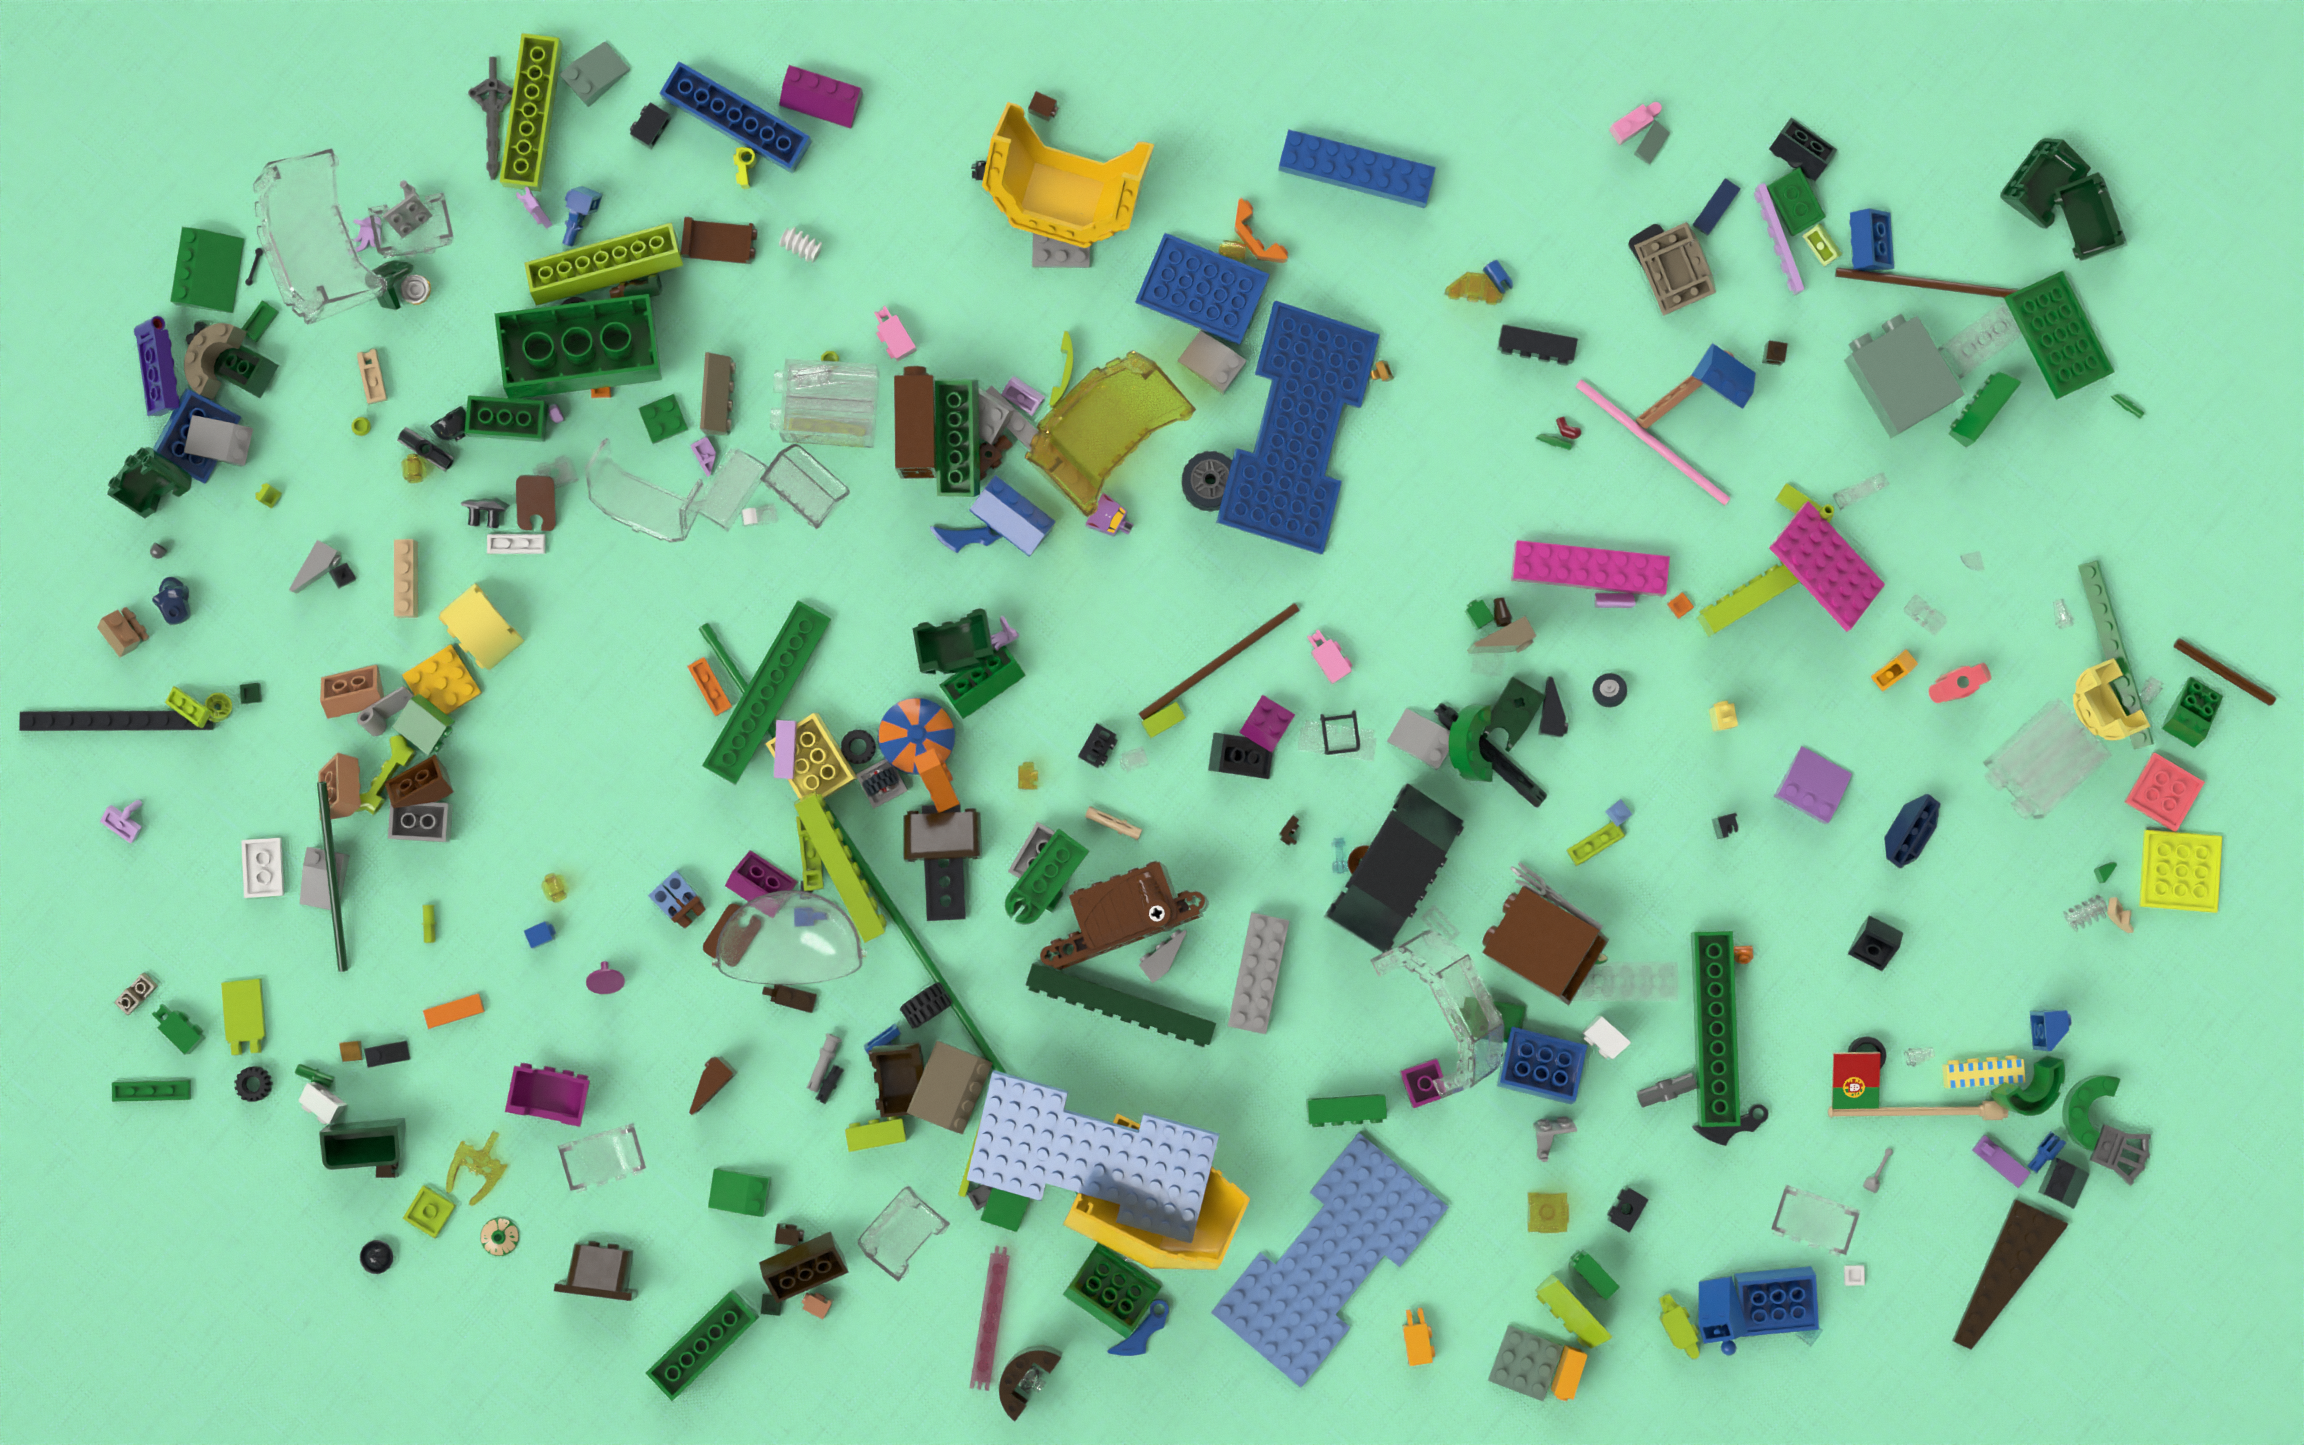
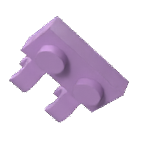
M525 187L526 194L524 196H521L518 192L516 193L517 198L524 203V207L533 216L538 225L542 223L546 229L553 225L528 187Z

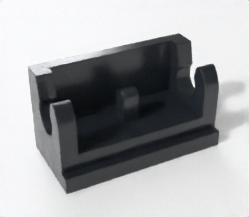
M1736 813L1711 819L1717 840L1729 837V834L1733 831L1732 825L1735 833L1738 832Z

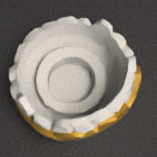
M420 275L407 276L400 286L401 295L404 300L413 305L424 303L431 293L430 282Z

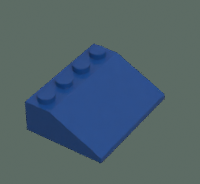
M186 388L180 398L179 408L175 409L171 414L153 449L187 471L192 478L205 484L217 461L184 453L192 415L234 424L239 423L241 416Z
M1511 1027L1497 1086L1572 1105L1576 1101L1587 1045Z
M1811 1266L1734 1274L1735 1289L1748 1331L1747 1334L1741 1337L1819 1330L1816 1274Z

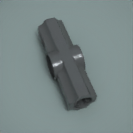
M1688 1073L1674 1079L1669 1078L1655 1083L1654 1086L1639 1090L1636 1093L1641 1107L1644 1108L1660 1101L1666 1102L1677 1098L1680 1094L1697 1089L1692 1073Z

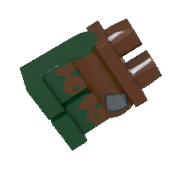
M658 272L650 274L646 280L621 282L617 287H612L609 293L611 299L644 294L654 297L659 296L663 288Z

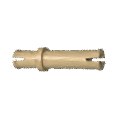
M1089 806L1085 818L1114 829L1120 835L1123 833L1136 840L1139 839L1142 829L1127 823V820L1122 821Z

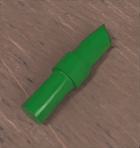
M2119 394L2111 396L2123 409L2131 412L2139 419L2144 415L2142 410Z
M1540 434L1535 437L1551 446H1558L1570 450L1572 443L1560 440L1554 436Z

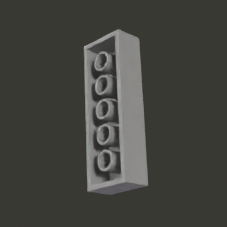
M1251 912L1227 1026L1266 1034L1289 920Z

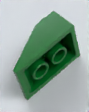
M714 1169L708 1208L764 1217L766 1216L771 1177Z

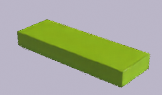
M173 686L165 701L168 706L200 728L204 727L212 712L175 686Z
M1612 821L1566 851L1575 866H1578L1625 837V834L1620 826H1616Z

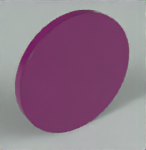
M607 961L601 962V969L590 973L586 978L587 988L597 994L615 993L622 989L625 984L623 974L617 970L609 969Z

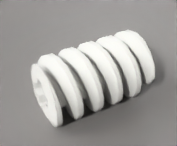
M796 227L791 230L787 228L780 239L779 246H785L787 251L792 249L794 255L799 252L800 258L805 257L807 262L812 260V263H814L821 252L822 242L815 245V238L809 242L808 234L802 238L803 231L795 234Z

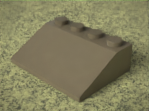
M1526 616L1475 642L1467 651L1469 654L1507 653L1515 650L1519 653L1534 643L1533 639L1536 637V634Z
M936 1041L906 1113L963 1135L992 1062Z

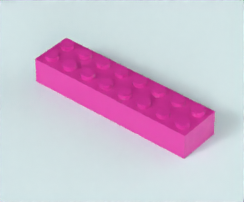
M1517 540L1514 543L1511 581L1663 597L1667 591L1670 556Z

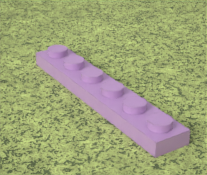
M1760 184L1755 188L1754 197L1757 203L1760 202L1762 208L1760 210L1763 220L1767 221L1769 226L1767 227L1768 235L1770 238H1773L1775 243L1774 251L1777 256H1780L1782 261L1780 263L1781 270L1788 277L1787 286L1790 291H1793L1794 295L1802 293L1804 286L1766 184Z

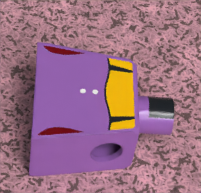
M1102 493L1085 524L1090 529L1114 537L1118 530L1129 535L1134 524L1125 520L1128 512L1105 493Z

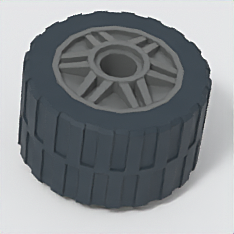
M1204 451L1203 453L1196 454L1188 461L1182 473V491L1192 506L1208 512L1220 509L1232 460L1225 456V454L1218 453L1217 451ZM1212 478L1215 480V483L1209 485L1205 480Z

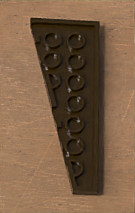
M2014 1199L1952 1339L1953 1342L1972 1350L2064 1232L2068 1223Z

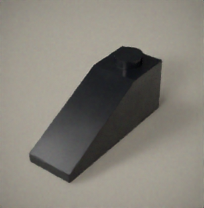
M1549 676L1546 679L1544 693L1546 696L1543 700L1538 735L1562 738L1564 734H1567L1568 723L1565 722L1566 716L1554 679Z

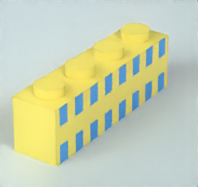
M2017 1055L2005 1056L2006 1060H1998V1057H1986V1061L1980 1062L1979 1058L1967 1059V1063H1960L1959 1060H1947L1948 1064H1942L1944 1088L1998 1085L2004 1082L2009 1084L2026 1082L2024 1059H2017Z

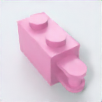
M1653 102L1647 107L1642 104L1612 124L1609 131L1617 143L1621 145L1650 126L1654 117L1660 113L1662 106L1658 102Z
M886 306L881 311L874 312L880 323L877 326L879 331L876 334L881 343L885 341L888 345L886 351L891 359L895 357L898 362L917 351L897 315L892 317ZM886 316L889 317L888 320H886L885 322H882V320H881L882 318H884V317H886Z
M1316 630L1314 635L1307 636L1314 648L1311 654L1331 684L1352 672V664L1347 657L1343 658L1340 651L1342 649L1337 641L1333 642L1331 639L1326 641L1319 630ZM1321 639L1323 644L1317 647L1315 642Z

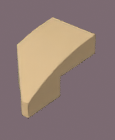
M2117 897L2109 898L2107 914L2110 919L2125 932L2133 933L2134 928L2130 924L2131 910L2123 911V907Z

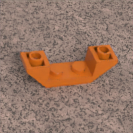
M1241 197L1238 200L1236 233L1257 260L1278 263L1287 262L1288 252L1283 245L1279 246L1276 242L1264 251L1265 247L1259 239L1255 240L1251 235L1253 232L1247 224L1243 225V223L1253 217V207L1249 201H1244Z

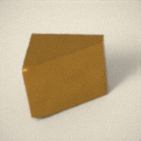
M361 1041L339 1043L343 1062L363 1060Z

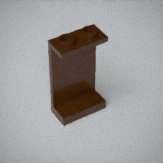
M685 217L681 255L683 258L751 264V260L755 259L756 249L753 248V241L757 240L758 230L755 229L753 223H749V226L694 221L692 217Z

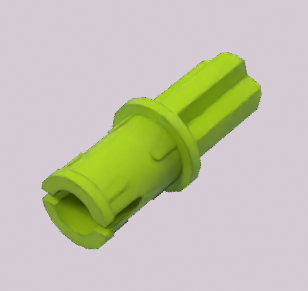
M422 905L423 923L421 925H423L424 943H434L435 924H437L434 913L435 905Z

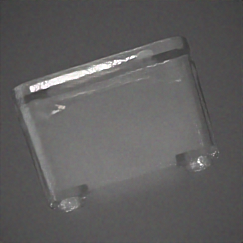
M906 1186L863 1232L858 1240V1245L866 1257L899 1282L909 1272V1263L907 1261L932 1233L934 1235L944 1234L950 1223L914 1189Z

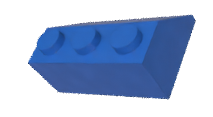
M1871 208L1850 212L1849 224L1851 227L1853 269L1862 271L1894 269L1891 213Z
M1712 343L1691 376L1733 405L1743 409L1754 392L1756 373Z
M2068 1010L2029 1011L2033 1050L2052 1051L2069 1031V1026H2071V1016L2068 1014Z

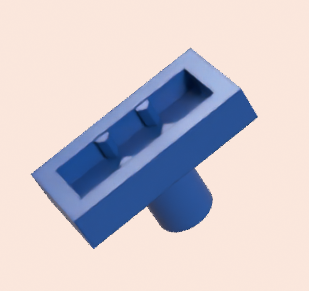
M893 1024L866 1043L864 1049L869 1055L868 1051L872 1050L873 1046L893 1045L891 1040L901 1034L900 1029L896 1024Z

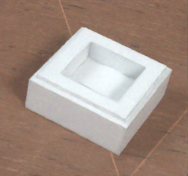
M1864 1265L1844 1266L1845 1286L1865 1285Z

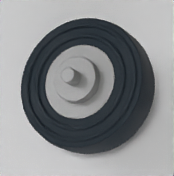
M1603 674L1593 684V697L1601 706L1616 707L1627 696L1626 682L1617 674Z

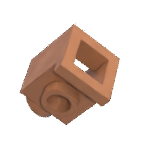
M807 1292L801 1302L804 1304L802 1309L823 1320L834 1300L829 1299L827 1302L825 1300L826 1297L817 1292L810 1294Z

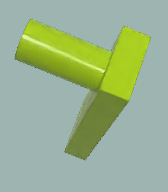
M1787 483L1775 499L1795 514L1804 503L1809 501L1817 509L1820 517L1827 520L1828 523L1834 516L1832 505L1827 504L1822 507Z

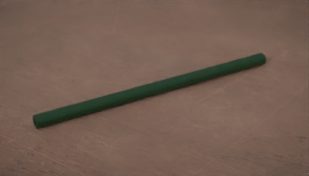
M323 781L317 782L337 966L338 972L348 971L328 789L327 782Z

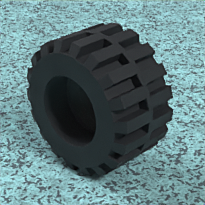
M939 982L934 983L901 1006L900 1011L912 1029L950 1007L953 1001Z

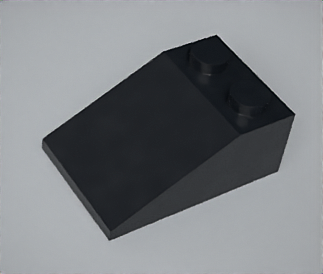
M1213 733L1208 771L1269 779L1273 752L1271 753L1247 737Z

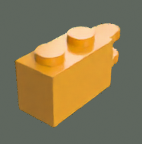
M1418 1308L1417 1311L1420 1323H1412V1312L1409 1309L1406 1310L1408 1325H1402L1409 1366L1433 1363L1432 1358L1435 1357L1434 1345L1430 1346L1429 1338H1432L1431 1326H1427L1424 1321L1422 1308Z

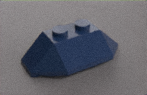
M1925 794L1903 806L1884 837L1887 860L1900 869L1917 860L1937 827L1941 803L1931 795Z

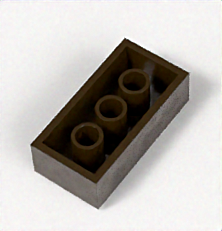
M831 1231L759 1262L762 1277L777 1303L849 1273L845 1257Z

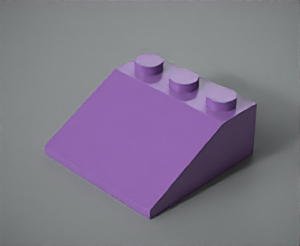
M1801 746L1774 797L1815 820L1828 824L1839 805L1852 774Z

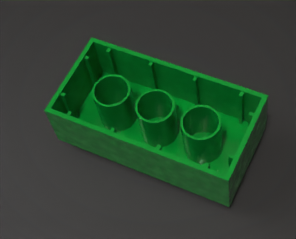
M649 294L494 313L503 388L509 400L662 380L653 307Z

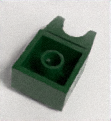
M1511 677L1491 711V724L1485 727L1482 738L1486 739L1495 728H1503L1508 733L1509 738L1505 750L1509 752L1527 730L1546 695ZM1520 699L1522 700L1523 706L1517 708L1515 706L1516 703H1514V700Z

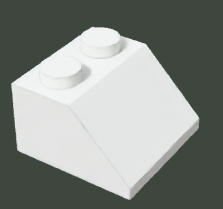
M1596 1016L1582 1032L1585 1035L1583 1039L1591 1046L1595 1044L1599 1048L1598 1053L1605 1059L1608 1057L1614 1059L1631 1043L1602 1016Z
M316 1082L307 1083L299 1098V1102L303 1104L301 1107L309 1113H315L318 1116L317 1119L325 1125L327 1123L333 1124L347 1106L345 1102Z

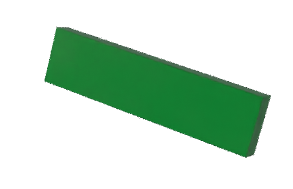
M191 1080L112 1082V1102L191 1100Z

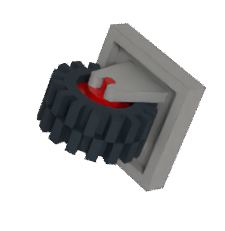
M886 759L856 774L873 809L908 791L897 769L892 767Z

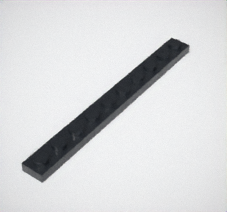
M177 711L20 712L19 731L213 730V722L209 719L204 727L200 728Z

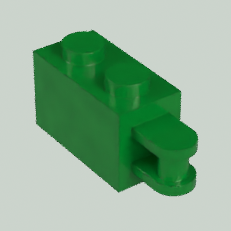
M161 1004L159 1006L160 1009L152 1013L161 1023L157 1028L184 1055L190 1054L206 1038L202 1034L204 1031L197 1024L193 1025L189 1021L190 1017L185 1012H171L164 1004ZM167 1014L168 1017L164 1020L162 1017Z

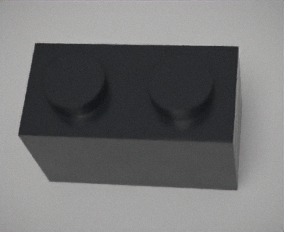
M650 102L648 106L645 105L641 110L639 120L632 124L630 135L634 140L652 150L672 118L670 114Z

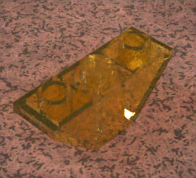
M1466 272L1447 286L1444 291V295H1447L1449 299L1458 300L1461 297L1467 298L1469 302L1486 301V304L1489 305L1501 303L1503 297L1486 274Z

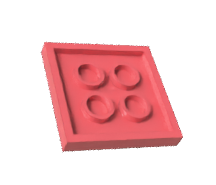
M2154 752L2124 802L2176 832L2205 782Z

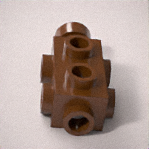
M1004 434L994 445L984 442L979 446L980 481L988 475L986 472L991 467L994 470L1002 464L1001 459L1003 457L1001 453L1013 447ZM986 452H992V457L986 458Z

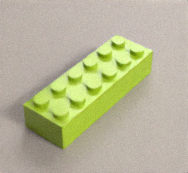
M1781 561L1782 566L1779 567L1776 564L1764 572L1766 574L1764 577L1760 574L1748 581L1749 586L1746 587L1743 584L1733 590V596L1730 597L1727 594L1715 601L1717 604L1715 607L1713 604H1710L1699 611L1701 615L1697 619L1707 636L1710 637L1800 581Z

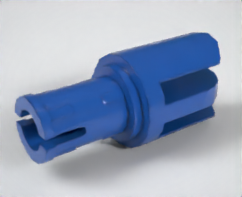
M2050 1131L2036 1148L2038 1153L2027 1166L2032 1171L2034 1170L2035 1173H2038L2046 1161H2052L2067 1142L2061 1140L2059 1136Z

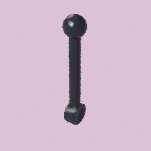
M261 248L255 250L256 257L249 277L245 280V284L248 286L253 284L252 278L259 257L263 255Z

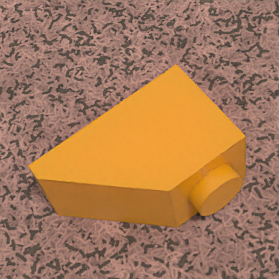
M1905 649L1874 673L1871 678L1883 692L1910 673L1918 663Z

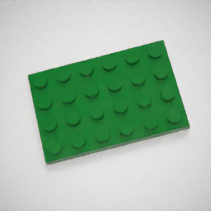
M2063 271L2004 297L2056 400L2115 372Z

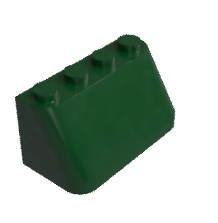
M405 1118L328 1124L319 1132L323 1165L327 1169L336 1170L393 1165L397 1163L402 1156L406 1132Z

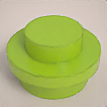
M358 417L353 420L351 428L356 435L365 436L370 432L371 424L368 419Z

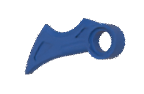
M988 525L983 528L949 530L930 526V530L936 538L956 553L970 543H980L988 546L995 540L1003 537L1000 534H992L990 531L991 527Z
M1163 1299L1154 1300L1150 1305L1149 1316L1127 1339L1108 1349L1107 1352L1120 1356L1145 1354L1146 1343L1150 1335L1164 1328L1166 1316L1169 1312L1168 1303ZM1162 1304L1165 1307L1164 1313L1156 1314L1154 1306Z

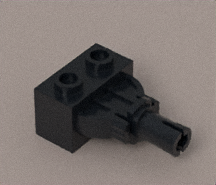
M1096 723L1078 758L1097 769L1100 765L1103 767L1108 759L1106 754L1109 748L1113 750L1118 741L1115 739L1117 734Z

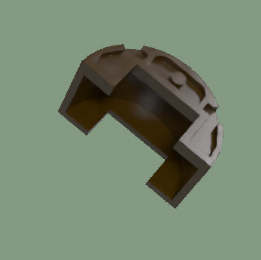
M920 1042L873 1046L872 1050H869L868 1053L869 1061L872 1062V1067L876 1069V1072H874V1083H878L879 1098L875 1099L876 1110H880L881 1117L911 1115L906 1112L925 1070Z
M1045 1345L1031 1346L1020 1350L1008 1361L1000 1379L999 1397L1005 1412L1014 1422L1027 1406L1025 1404L1028 1402V1399L1014 1390L1033 1363H1036L1050 1374L1062 1358L1063 1352Z

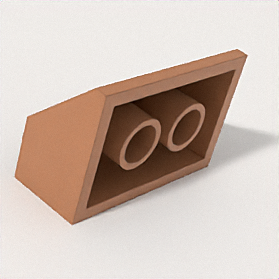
M377 665L321 677L320 702L327 719L363 711L384 698Z
M337 753L318 772L319 782H327L331 819L351 816L361 805L358 758Z

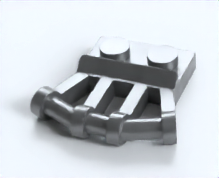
M2103 1124L2090 1161L2114 1170L2129 1186H2132L2135 1178L2142 1171H2145V1162L2151 1155L2149 1153L2151 1134H2127ZM2141 1139V1150L2125 1144L2126 1140ZM2126 1149L2138 1154L2137 1163L2121 1157L2122 1150ZM2118 1161L2132 1166L2134 1169L2127 1175L2117 1166Z

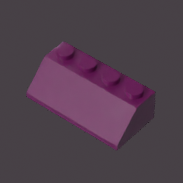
M789 65L782 85L779 106L851 129L863 92L860 87Z

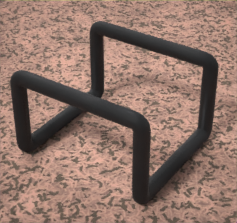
M1355 710L1352 711V714L1332 717H1325L1324 714L1320 715L1325 755L1360 750ZM1353 718L1356 748L1329 751L1325 721Z

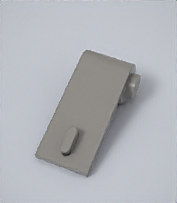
M402 686L361 711L357 717V722L372 736H379L385 732L386 719L404 709L410 698L414 697V695Z

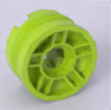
M223 693L211 694L204 703V706L212 711L208 718L212 722L225 720L232 710L230 698ZM218 704L221 710H215L214 706Z

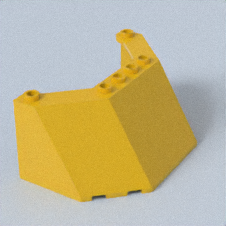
M1007 102L991 137L982 186L986 192L989 191L992 195L993 201L999 210L1006 214L1010 225L1014 228L1083 248L1091 246L1096 241L1107 239L1120 230L1129 229L1151 161L1154 144L1138 142L1134 149L1107 162H1098L1045 146L1025 119L1023 108L1017 104Z

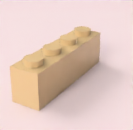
M413 539L394 540V616L397 618H418V542Z

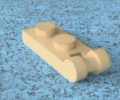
M371 349L367 353H357L367 403L374 404L387 401L377 349ZM371 359L372 364L366 365V360Z

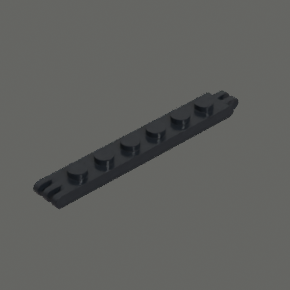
M1440 703L1434 710L1439 721L1448 730L1451 729L1452 723L1456 722L1459 717L1453 708L1447 707L1443 703ZM1480 735L1479 750L1482 758L1487 762H1491L1492 769L1504 781L1509 783L1534 807L1538 808L1547 798V794L1495 746Z

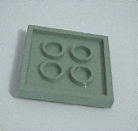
M1508 1325L1488 1381L1544 1401L1563 1346Z

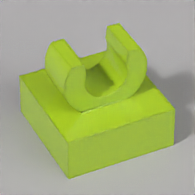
M265 483L261 485L262 489L260 492L255 493V499L272 509L282 493Z

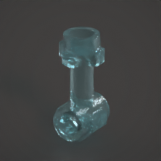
M1333 838L1331 846L1335 847L1336 861L1332 862L1333 873L1345 874V872H1349L1347 861H1344L1343 847L1346 846V841H1344V838Z

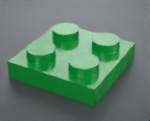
M674 394L638 408L653 444L688 430Z

